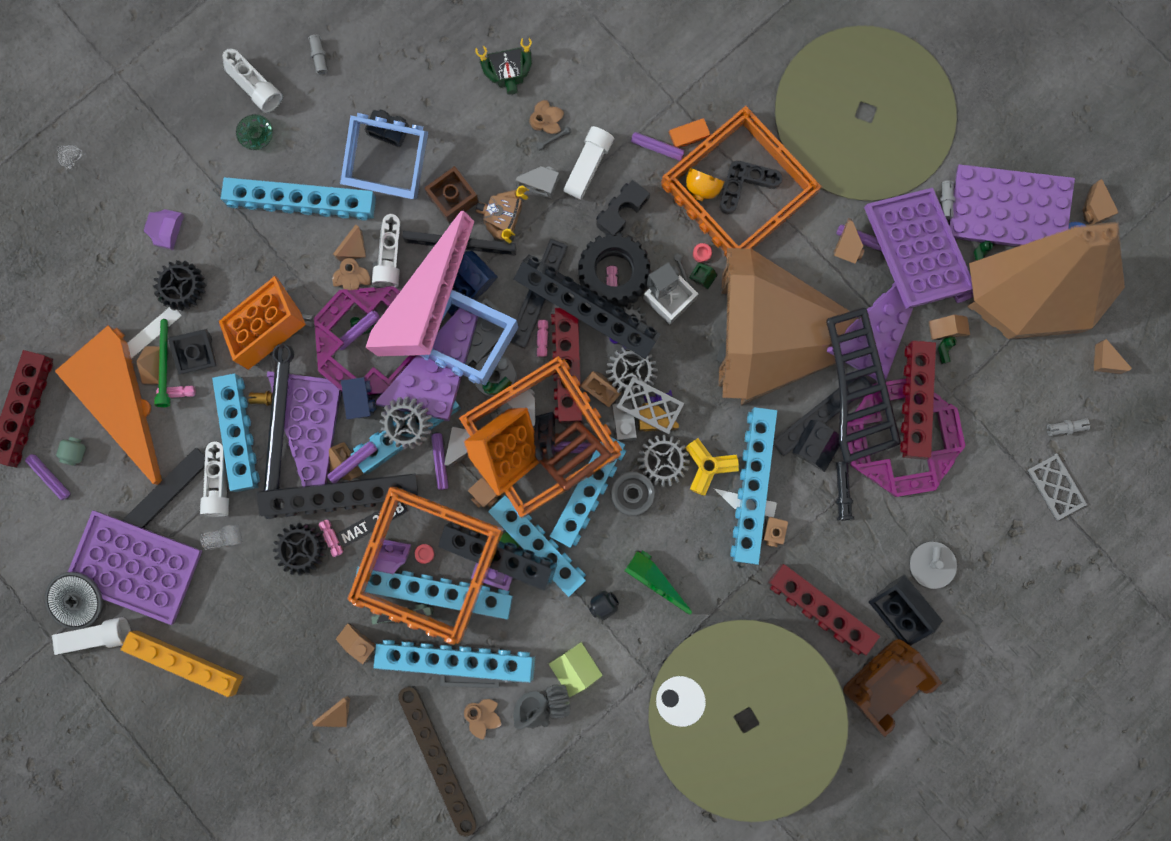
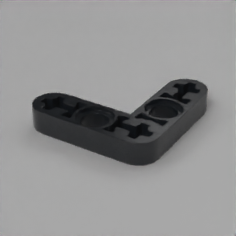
M734 161L728 171L720 202V210L724 214H732L736 210L743 182L776 189L782 182V174L774 169L742 161ZM736 167H740V172L736 179L734 178V169H736ZM758 171L761 176L759 179H753L750 173ZM764 173H766V179L765 181H762ZM772 176H775V177H776L775 179L778 180V181H775V183H772V182H771V179H769V178H772ZM734 183L738 186V190L731 192L728 189V185ZM730 196L732 197V206L730 209H727L725 204Z

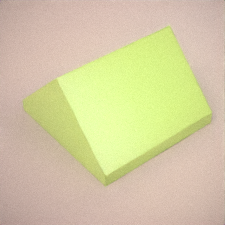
M582 642L549 663L560 683L565 685L569 697L586 689L603 676Z

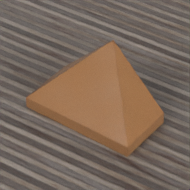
M355 225L333 253L337 260L343 261L347 258L358 259L366 257L363 233L359 226Z
M145 346L136 361L142 384L159 385L160 347Z
M594 371L580 385L608 407L621 394V392H617V388L613 387L612 383L608 382L603 374Z
M345 442L329 449L330 472L351 456V451ZM357 465L342 479L351 481L364 475V473Z
M348 696L344 697L312 724L317 727H347L350 698Z

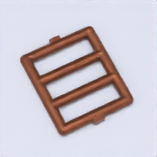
M575 421L560 434H555L554 448L576 430L581 433L580 436L549 460L545 456H543V460H538L564 491H569L585 477L589 478L594 474L593 471L611 457V453L580 421ZM586 440L591 443L590 446L558 471L553 467ZM543 447L544 455H546L547 447ZM596 450L601 454L570 480L566 481L563 478L564 475Z

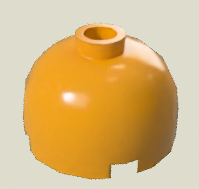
M692 168L689 169L686 178L688 191L693 194L695 199L702 202L704 198H715L725 181Z

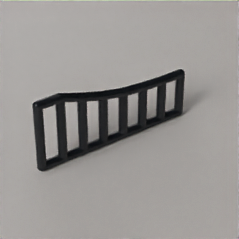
M860 308L828 318L826 324L832 343L839 382V444L844 461L849 463L896 447L901 444L868 310ZM861 316L864 328L842 335L837 334L835 324ZM866 335L868 347L842 355L840 343ZM871 355L872 366L845 374L844 362ZM873 373L876 374L878 384L847 394L848 381ZM880 392L883 403L848 414L849 401ZM885 410L886 422L847 435V422ZM890 429L892 440L850 454L848 442Z

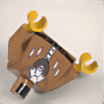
M519 186L517 190L499 193L496 196L493 195L490 198L489 204L478 202L476 213L484 215L483 221L486 229L495 239L505 240L508 243L512 242L509 238H512V235L515 236L514 229L523 206L520 198L528 199V196L524 193L529 191V189L525 186Z

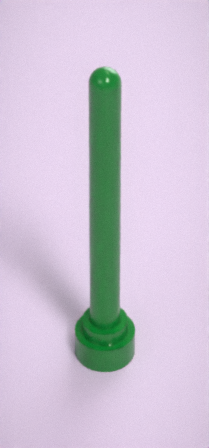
M161 319L159 393L154 397V406L160 408L170 407L171 398L167 394V319Z

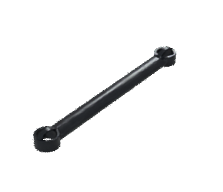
M284 344L277 345L272 353L275 360L264 491L279 489L290 362L294 359V350ZM286 347L288 349L289 355L288 358L283 361L282 351L283 348ZM277 498V499L275 500V505H276L278 508H281L280 503H279L278 498Z

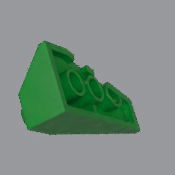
M643 550L641 553L637 551L624 571L691 615V609L656 564L650 560L652 556Z

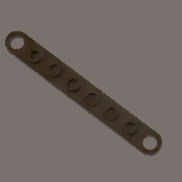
M411 686L405 687L399 692V702L457 832L461 836L468 837L475 832L477 826L471 808L418 691ZM406 691H411L414 694L412 702L405 701L403 695ZM464 820L470 821L472 824L471 830H462L461 822Z

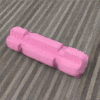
M608 266L606 268V275H608L606 282L609 286H618V277L616 276L618 268L616 266Z
M539 320L537 356L546 357L548 321Z
M194 386L167 387V394H169L170 398L193 397L196 394Z
M324 520L319 523V527L324 532L323 536L328 547H331L330 552L332 556L337 557L343 553L341 545H338L339 541L334 530L331 529L330 521Z

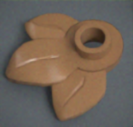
M543 100L536 104L534 113L530 116L529 121L533 129H543L549 134H555L561 131L557 123L562 119L564 112L558 107H550L549 102Z
M352 258L344 259L340 264V269L334 272L332 277L334 286L343 285V288L348 290H357L359 284L370 285L371 283L368 271L359 267L357 261ZM347 264L352 265L353 268L351 271L346 270Z
M484 699L479 704L470 703L466 706L464 717L469 722V729L475 737L484 739L486 728L494 729L501 726V720L494 712L498 705L497 702L491 699ZM472 709L477 710V716L471 715Z

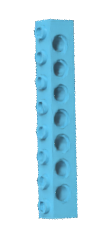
M224 177L221 200L230 208L243 206L250 210L264 208L266 211L274 212L276 209L282 210L285 213L297 211L305 215L319 213V215L324 217L338 215L340 218L347 219L351 216L360 220H368V218H374L376 196L373 191ZM243 192H247L246 196L240 198ZM265 193L263 199H258L261 194ZM284 195L281 201H277L279 196ZM298 197H303L301 202L295 203ZM316 199H321L319 204H313ZM334 201H340L337 206H332ZM358 202L357 207L350 208L352 203Z
M754 407L751 412H748L747 423L750 424L749 431L745 433V442L748 443L747 450L743 451L742 461H745V467L740 472V480H743L742 488L738 490L737 497L741 500L740 507H736L735 512L738 524L733 529V538H736L735 546H731L730 552L733 562L759 565L777 410ZM757 424L764 426V433L761 434L756 431L755 427ZM754 443L762 445V452L758 453L753 449ZM752 462L759 463L760 470L758 472L751 469ZM750 481L757 483L758 488L756 491L750 490L748 486ZM747 500L755 502L754 510H749L746 507ZM745 519L752 520V529L749 530L744 527ZM743 538H748L751 542L748 549L743 548L741 545Z
M373 570L365 592L461 610L470 583L460 582L459 585L452 584L450 579L441 578L440 581H435L433 576L423 574L419 578L414 577V573L402 571V574H389ZM376 574L381 577L379 585H375L372 580ZM394 578L400 580L401 584L398 589L392 587L391 583ZM414 581L420 585V589L416 593L412 592L410 588ZM432 585H436L439 588L437 596H432L429 592ZM482 586L473 613L509 619L513 595H509L510 591L498 589V592H492L490 587ZM451 589L458 591L456 600H451L448 596ZM489 596L496 598L497 604L495 607L487 605L486 601Z
M383 640V643L376 644L374 668L521 682H531L534 677L535 656H530V652H518V655L510 654L509 650H498V653H491V649L479 648V651H471L472 647L463 646L456 650L452 649L451 645H440V648H433V644L421 643V646H414V642L405 641L402 642V645L394 644V640ZM395 650H398L400 652L401 656L399 660H396L394 658ZM414 652H418L420 655L418 662L413 660ZM434 653H436L439 656V662L437 664L433 663L432 661V655ZM452 655H456L459 659L457 666L451 663ZM472 656L478 660L477 667H473L470 664ZM491 658L496 659L498 662L496 669H492L489 665ZM510 660L516 661L518 665L516 671H512L509 668Z

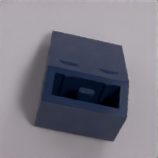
M473 250L465 251L452 290L477 300L487 291L498 276ZM451 304L447 312L453 316L459 307Z

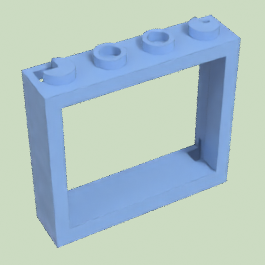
M357 113V116H350L340 184L409 199H417L429 131H424L423 126L413 124L412 128L405 127V123L394 121L393 124L386 123L387 119L375 117V120L368 119L369 115ZM360 123L420 136L411 190L352 177Z
M452 290L443 318L451 304L504 328V331L481 371L432 349L430 355L419 356H422L425 360L431 359L435 361V364L441 368L448 367L452 369L451 371L460 377L462 375L468 377L472 383L486 385L518 329L517 320Z

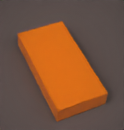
M704 118L669 130V135L674 147L680 148L708 138L710 132Z

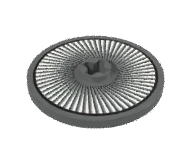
M79 572L62 573L49 583L45 592V605L49 615L56 623L65 628L83 629L94 623L102 611L103 600L100 589L85 574Z

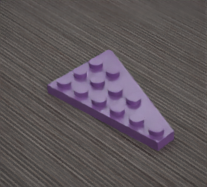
M895 282L886 293H883L873 303V306L867 309L885 381L913 309L905 308ZM857 319L847 328L845 333L864 328L862 319ZM866 335L840 343L842 355L868 347ZM828 347L827 352L834 355L833 348ZM870 354L846 362L858 370L873 365ZM875 373L868 375L877 380Z
M459 308L437 333L432 349L465 364L479 316ZM417 355L377 399L376 404L377 406L385 407L390 405V401H396L398 397H402L404 400L406 396H409L410 402L413 398H417V405L423 402L424 404L421 408H429L426 415H432V418L449 421L461 377L451 371L452 369L448 367L441 368L435 364V361L431 359L425 360L422 356ZM406 408L397 409L400 411L411 413V410Z
M267 371V377L269 378L273 393L274 372ZM289 374L284 431L289 440L288 443L296 462L298 475L302 481L301 484L302 486L326 484L329 471V449L333 446L341 390L325 378Z

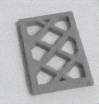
M632 377L616 407L670 434V430L684 403ZM636 383L642 386L644 391L633 394L631 388ZM653 392L661 396L662 400L651 404L648 393ZM645 394L648 405L638 408L634 397ZM632 398L635 409L629 410L622 406L625 400ZM671 401L679 406L676 411L669 413L666 402ZM663 403L666 414L656 417L653 406ZM650 408L653 418L647 419L641 416L639 411ZM668 417L670 424L666 429L659 425L657 420Z
M1058 453L1027 470L1057 521L1087 506L1085 499ZM1056 459L1060 466L1059 471L1050 468L1051 461ZM1038 468L1045 470L1042 480H1039L1034 472ZM1048 472L1058 474L1056 485L1046 482ZM1062 476H1065L1069 481L1070 489L1060 486ZM1045 485L1055 488L1053 498L1047 495L1044 490ZM1059 489L1069 492L1066 502L1056 500ZM1073 494L1077 495L1081 502L1080 504H1070ZM1055 503L1065 505L1064 512L1060 515L1055 508Z

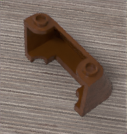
M897 639L889 643L847 682L843 690L845 695L876 730L886 737L895 727V720L891 716L917 691L920 690L925 694L932 693L942 682L917 650L903 640Z

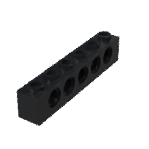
M450 522L444 526L438 547L479 563L483 551L478 548V543L482 544L484 550L489 536ZM460 536L465 538L466 543L461 541ZM499 541L496 550L501 553V558L494 554L490 565L491 569L544 591L551 586L558 564L553 563L550 558L538 557L530 550L518 549L513 543ZM513 557L518 559L519 565L513 562ZM531 564L536 566L537 572L532 571Z

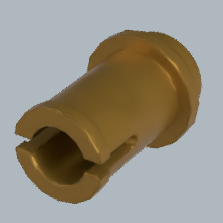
M266 391V393L250 392L249 397L252 398H248L249 404H266V406H270L273 393L270 391Z

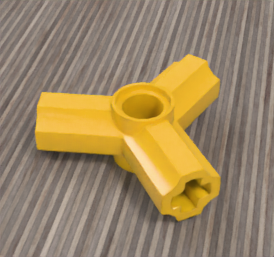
M699 438L685 447V450L699 467L689 489L697 494L706 495L714 474L739 471L737 455L712 457ZM704 462H711L713 470H705Z

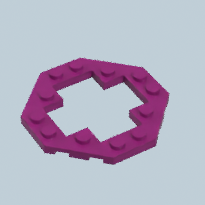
M396 287L339 290L314 317L318 372L339 390L342 391L341 380L355 379L356 377L332 358L344 345V342L335 336L331 329L354 304L367 314L374 311L381 302L389 307L400 293ZM409 355L389 379L373 367L365 376L367 381L370 380L372 392H369V395L383 394L417 355Z
M906 378L886 382L891 401L905 399L903 385L906 384ZM880 392L865 396L854 412L882 403ZM934 393L933 413H937L944 450L931 452V458L927 459L929 472L894 478L890 459L871 462L870 456L852 461L850 466L895 497L935 491L966 446L958 408L947 403ZM914 396L915 403L920 405L921 399L918 396ZM881 412L847 422V435L864 429L865 424L881 422ZM866 437L848 442L850 454L868 448Z

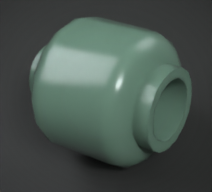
M69 437V440L64 439L60 441L56 457L60 459L59 462L75 466L76 463L82 462L86 446L80 444V439Z

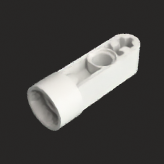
M234 49L224 51L223 63L225 71L247 92L252 101L264 113L273 111L281 103L282 94L272 83L267 82L238 51Z
M592 126L584 140L585 146L565 185V193L580 200L583 198L603 155L608 153L614 141V137L610 133L598 127Z
M388 214L383 218L378 266L373 267L372 285L380 288H386L387 286L397 288L399 286L400 270L396 268L400 220L394 214ZM388 223H392V226H393V227H392L391 232H388V230H389V224H388ZM391 240L394 245L387 246L384 241Z
M211 442L207 445L205 451L204 493L200 502V515L210 517L228 516L229 498H227V470L223 445L219 442ZM219 466V473L213 475V469ZM212 488H219V491H212Z
M124 617L105 620L99 626L52 635L54 655L102 645L108 648L121 646L128 632L131 631L130 625Z

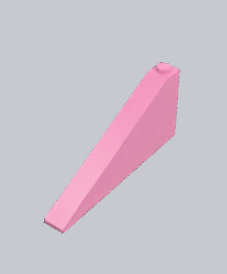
M460 211L371 330L366 348L376 356L431 354L475 222L467 213Z

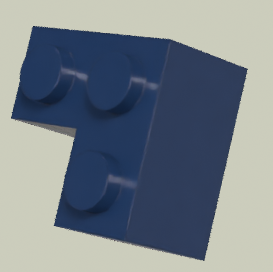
M367 377L341 380L346 419L374 415L377 407L375 399L369 396V392H372L370 380L367 381Z

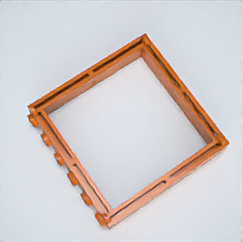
M747 106L742 108L662 176L661 181L662 188L675 197L674 200L680 207L683 206L687 210L686 213L690 219L696 220L699 223V228L703 233L710 235L713 244L718 248L721 247L726 258L727 248L754 249L813 198L822 187ZM743 125L800 185L803 191L738 246L678 180Z
M559 356L459 417L468 434L472 436L478 431L474 425L476 421L552 374L557 373L602 445L611 453V457L595 469L593 473L621 457L620 451L622 449L617 441H612L609 436L612 434L606 424H601L599 412L596 408H591L589 396L585 391L583 393L580 391L578 379L575 375H570L568 363L565 359L561 360ZM586 466L576 471L572 475L568 476L567 478H565V480H570L573 476L579 473ZM557 483L523 504L513 486L505 491L521 519L565 492Z
M390 487L347 600L354 606L370 608L374 614L388 615L389 619L394 622L403 621L408 623L407 626L415 630L423 629L429 636L437 637L438 635L443 637L447 643L459 644L467 629L504 529L400 488ZM399 501L489 536L455 627L365 592Z

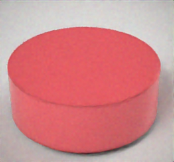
M705 243L696 245L693 250V258L700 263L708 262L712 256L711 247Z
M427 544L419 545L414 553L416 560L422 564L430 563L435 556L434 549Z

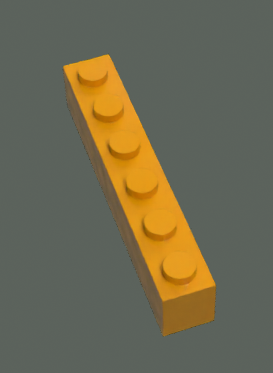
M129 631L121 648L123 652L226 697L236 695L244 677L140 631Z

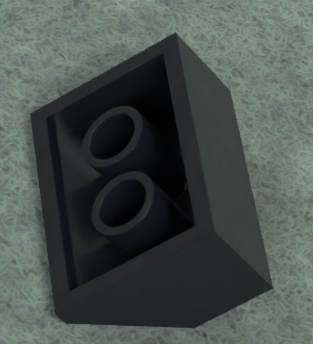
M905 574L888 584L868 601L896 637L910 646L935 633L943 622Z

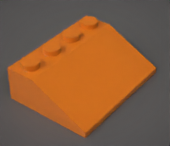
M276 276L219 320L233 361L248 370L271 353L277 345L285 342L306 325L300 310Z
M527 408L507 409L464 441L470 460L496 495H501L539 464V461L534 456V429Z

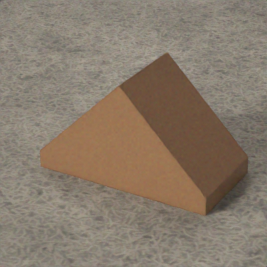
M951 315L929 321L932 340L944 339L950 336L963 337L970 335L967 316Z
M1107 339L1095 345L1094 371L1122 374L1132 369Z

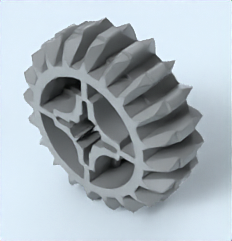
M622 347V354L619 351H615L617 358L614 356L610 357L613 363H607V367L611 370H607L606 374L612 376L607 380L608 382L614 381L613 387L619 386L617 389L618 393L622 389L626 391L628 385L622 382L630 380L632 377L653 387L654 383L651 380H656L657 376L652 373H656L658 369L651 368L656 365V361L649 362L652 358L651 354L644 359L631 350L626 352L625 347ZM634 357L641 361L631 363L625 358ZM621 362L625 372L618 378L616 367ZM645 365L647 368V377L643 381L641 379V375L639 374V370L642 369V367ZM627 368H630L631 370L635 368L636 375H634L633 373L627 375L629 369ZM640 385L632 386L633 394H635V391L638 393L642 392L641 389L643 387Z
M406 396L404 400L402 397H398L396 401H390V405L384 407L386 411L381 413L384 419H381L379 423L385 425L381 427V431L387 432L384 438L390 437L389 443L392 444L395 441L397 448L401 444L403 449H407L408 446L411 449L415 448L416 445L420 446L423 444L422 441L428 439L427 435L432 432L428 428L433 426V423L428 421L432 418V415H426L429 408L422 409L423 402L417 405V398H413L410 402L409 396ZM406 408L411 410V413H400L397 409ZM416 416H417L418 419H419L420 429H419V425H418V424L416 423V421H415V420H416ZM408 418H410V419L408 420V423H407L408 426H405V427L403 428V426L405 425V422H406L405 420H407ZM393 420H394V421L396 422V424H397V428H396V429H395V427H394ZM405 431L410 434L413 433L415 436L405 437L401 434Z
M666 435L662 436V441H660L658 436H655V443L652 439H648L650 446L646 444L642 446L646 452L639 451V454L644 456V458L637 459L638 462H643V465H640L638 468L639 470L645 468L646 471L642 474H649L648 479L650 481L652 478L655 479L653 483L655 486L658 484V481H661V487L665 486V481L668 482L669 486H672V479L678 483L679 479L677 476L685 477L681 470L688 471L689 469L683 466L690 463V460L684 459L689 453H682L685 445L679 448L680 440H677L675 444L672 443L673 436L670 437L669 441H666ZM658 446L670 447L666 453L654 450ZM674 452L679 457L678 468L671 461V456ZM649 454L656 460V466L653 470L648 465ZM667 454H670L667 457L666 461L668 465H665L664 463V465H661L659 468H657L661 461L659 457L662 456L663 458L664 456L666 457ZM663 468L674 472L670 476L657 475Z

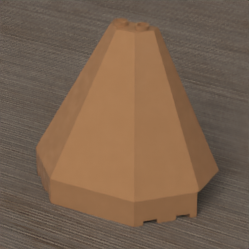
M1118 224L1076 226L969 263L975 302L968 305V307L980 314L981 318L992 327L1000 330L1007 339L1083 333L1092 329L1125 288Z
M727 248L726 268L722 274L721 294H728L726 357L719 367V386H723L722 398H741L742 406L836 364L834 355L827 352L828 347H832L826 320L850 311L753 249ZM859 318L835 324L837 334H844L847 328Z

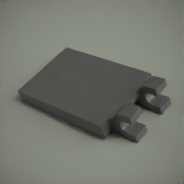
M485 298L481 302L482 304L503 313L487 298ZM478 317L465 365L470 366L472 362L478 364L496 345L504 328Z
M452 646V649L459 650L460 646ZM501 647L471 648V651H479V648L491 649V653H498V650H501ZM452 655L451 663L457 666L459 659L456 655ZM471 657V666L477 667L478 660L476 657ZM491 658L489 665L492 669H496L498 662L496 659ZM441 674L440 686L500 688V682L513 683L515 681Z

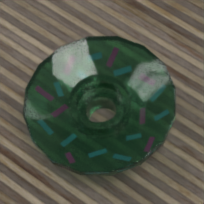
M248 115L240 120L237 125V140L243 147L249 150L262 149L270 143L273 137L272 125L262 115ZM258 132L259 135L254 137V134Z

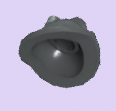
M530 691L518 699L513 712L514 727L517 730L525 727L533 729L541 725L543 727L549 725L550 714L546 708L548 701L543 694L538 691Z

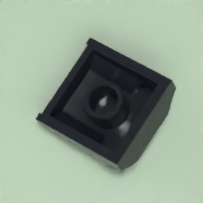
M207 329L168 338L178 375L217 366L211 344L212 336Z

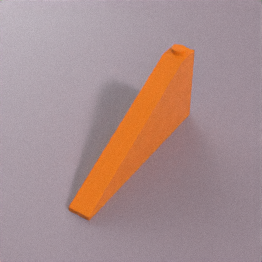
M106 326L56 369L55 372L152 484L158 485L162 478L147 418L143 412L140 400L142 398L128 343L123 338L125 335L119 328L116 327L114 329Z

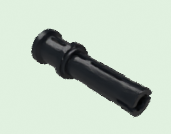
M845 461L836 462L838 486L836 504L838 505L839 515L837 521L854 520V516H852L853 500L850 498L848 463Z

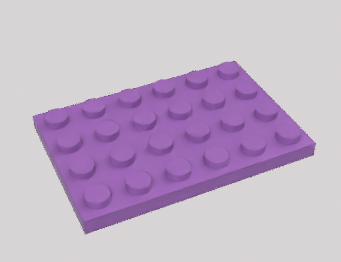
M958 164L954 186V219H950L949 227L955 239L977 242L991 241L993 244L1017 247L1062 232L1069 227L1075 178Z
M933 188L866 204L864 209L906 309L973 291L971 275Z
M92 510L68 572H79L90 577L99 587L102 599L173 625L202 550Z

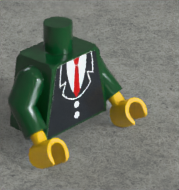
M530 37V44L527 46L523 44V38L521 39V48L487 54V49L484 46L483 54H478L477 48L475 49L476 55L480 57L479 61L484 75L492 83H497L498 88L506 87L508 95L518 93L517 85L524 83V78L528 76L531 69L532 54L529 47L532 44V40Z

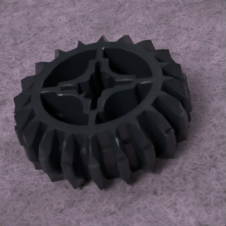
M176 260L175 264L169 262L168 268L162 266L164 271H157V274L160 276L159 278H154V281L158 284L153 285V288L157 290L154 294L159 297L158 301L163 303V306L166 308L170 307L173 311H176L177 308L179 311H183L184 307L191 310L190 304L197 306L196 300H202L200 294H205V290L202 288L206 286V283L203 282L205 277L201 274V270L196 268L194 264L189 265L187 261L182 263L179 260ZM179 273H189L191 277L182 278ZM169 294H178L181 298L171 299Z
M297 523L295 527L294 524L289 525L290 531L287 528H283L285 535L278 534L277 537L281 540L274 541L278 548H274L273 552H278L279 554L274 559H281L277 565L279 567L284 566V572L290 570L291 575H295L296 571L298 576H302L303 571L306 574H310V568L317 570L315 563L319 565L323 563L319 557H326L325 554L321 553V550L327 549L326 546H321L326 540L318 539L322 533H315L316 527L310 528L309 524L303 526L302 523ZM299 533L306 534V536L304 538H301L298 542L290 539L291 537ZM310 539L314 544V553L309 550ZM295 545L303 546V552L305 553H297L298 550ZM286 546L291 550L290 559H288L286 554ZM302 556L310 559L303 565L298 566L294 564Z

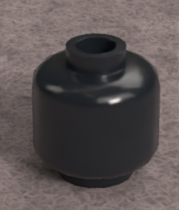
M602 591L591 598L590 613L595 618L598 617L601 620H606L618 611L619 601L613 592Z

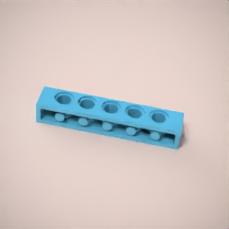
M235 373L214 377L212 380L229 489L233 492L258 488L260 477L259 473L255 470L257 458L252 451L254 440L249 432L251 421L249 415L246 414L248 402L243 395V389H245L244 380ZM231 391H234V397L231 400H229L228 394ZM237 409V416L231 418V412ZM237 428H240V435L238 437H235L234 431ZM242 446L244 449L243 454L238 456L237 449ZM245 465L247 468L246 473L241 475L240 468Z
M456 401L451 415L461 409ZM431 418L428 421L432 422L433 426L428 428L432 430L444 420ZM393 421L394 427L396 429L397 424L395 421ZM377 432L369 438L378 449L377 455L367 457L358 466L364 474L368 475L402 451V444L397 448L394 441L393 444L387 446L385 444L386 438H384L387 432ZM413 433L401 434L405 437L415 436ZM361 443L358 446H356L353 449L354 452L351 453V456L360 448H362L365 444Z
M610 437L612 441H617L622 449L620 451L621 457L600 469L604 473V477L601 480L594 479L592 475L578 483L550 535L551 538L569 548L572 545L576 546L581 538L578 535L581 528L585 529L590 521V518H588L590 511L594 512L599 504V501H597L599 494L603 495L608 487V484H606L608 477L612 478L617 470V467H615L617 460L621 461L626 453V450H624L625 444ZM597 450L595 451L589 463H591L601 455ZM592 487L595 490L594 496H585V488ZM583 504L586 507L585 513L577 514L575 506ZM568 521H574L577 524L575 531L569 532L566 530V523Z
M504 496L488 512L524 550H530L538 557H547L551 553L556 554L557 562L555 564L558 565L553 581L569 597L586 581L583 578L586 574L579 567L574 569L570 564L572 560L565 552L561 555L556 550L559 546L552 539L548 541L543 536L546 532L538 524L534 526L530 522L532 518L529 514L521 519L517 513V519L514 522H509L507 514L511 511L517 513L511 501ZM524 525L529 526L531 529L528 536L520 534V528ZM537 539H541L544 542V547L541 550H535L533 547V543ZM564 567L569 568L571 571V576L568 579H563L560 576V570Z

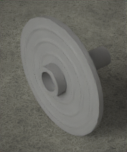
M927 542L918 546L912 553L910 570L914 579L919 584L927 588L938 589L948 585L953 580L957 571V562L953 552L947 546L939 542Z

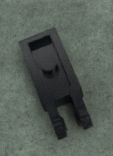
M553 412L535 416L534 445L538 460H543V447H547V454L550 458L555 456V414Z

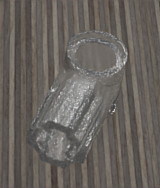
M239 524L224 526L220 530L201 534L200 538L204 550L223 546L230 547L243 543Z

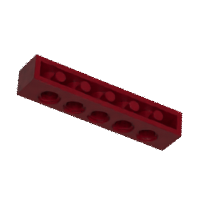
M555 308V314H551L552 325H555L556 332H552V344H556V351H553V359L559 356L561 360L565 359L570 362L572 367L568 372L571 376L575 375L580 383L578 318L561 308ZM567 324L570 326V330L562 332L560 327ZM563 343L571 345L568 351H563L560 347ZM554 373L553 379L557 381L558 387L554 389V400H558V407H555V419H559V424L574 423L575 421L582 423V412L568 390L562 387L563 382L558 374ZM565 399L573 401V405L569 408L564 407L562 403Z
M912 341L905 347L904 352L905 357H907V365L904 366L906 384L903 385L905 403L902 405L904 422L901 424L903 441L900 444V452L903 453L902 458L926 460L931 458L936 342ZM916 358H919V359L922 360V362H923V365H922V366H918V365L916 364V362H915V359H916ZM915 377L921 379V385L915 383ZM914 396H918L921 399L920 405L914 402ZM914 414L919 416V424L913 421ZM913 433L918 435V443L912 440Z
M26 350L22 351L0 416V464L17 468L22 460V451L28 442L30 427L34 424V416L40 406L42 392L47 386L48 374L53 368V359ZM36 369V374L32 377V372ZM30 387V392L26 395V390ZM24 406L23 412L20 413V408ZM17 424V430L14 431V426ZM11 442V448L8 450L7 446Z
M781 564L767 582L771 585L770 590L777 595L783 594L787 597L785 600L793 607L799 606L803 609L801 612L809 619H812V617L816 619L819 627L825 631H828V629L834 633L833 637L842 644L844 641L850 645L849 649L858 656L860 654L867 656L880 638L877 633L785 564ZM789 581L795 585L794 591L791 593L786 590V584ZM805 593L810 596V602L806 605L802 602V596ZM821 605L826 608L824 616L818 614V608ZM838 617L842 620L840 628L834 626V620ZM854 629L858 632L856 640L850 638V632Z

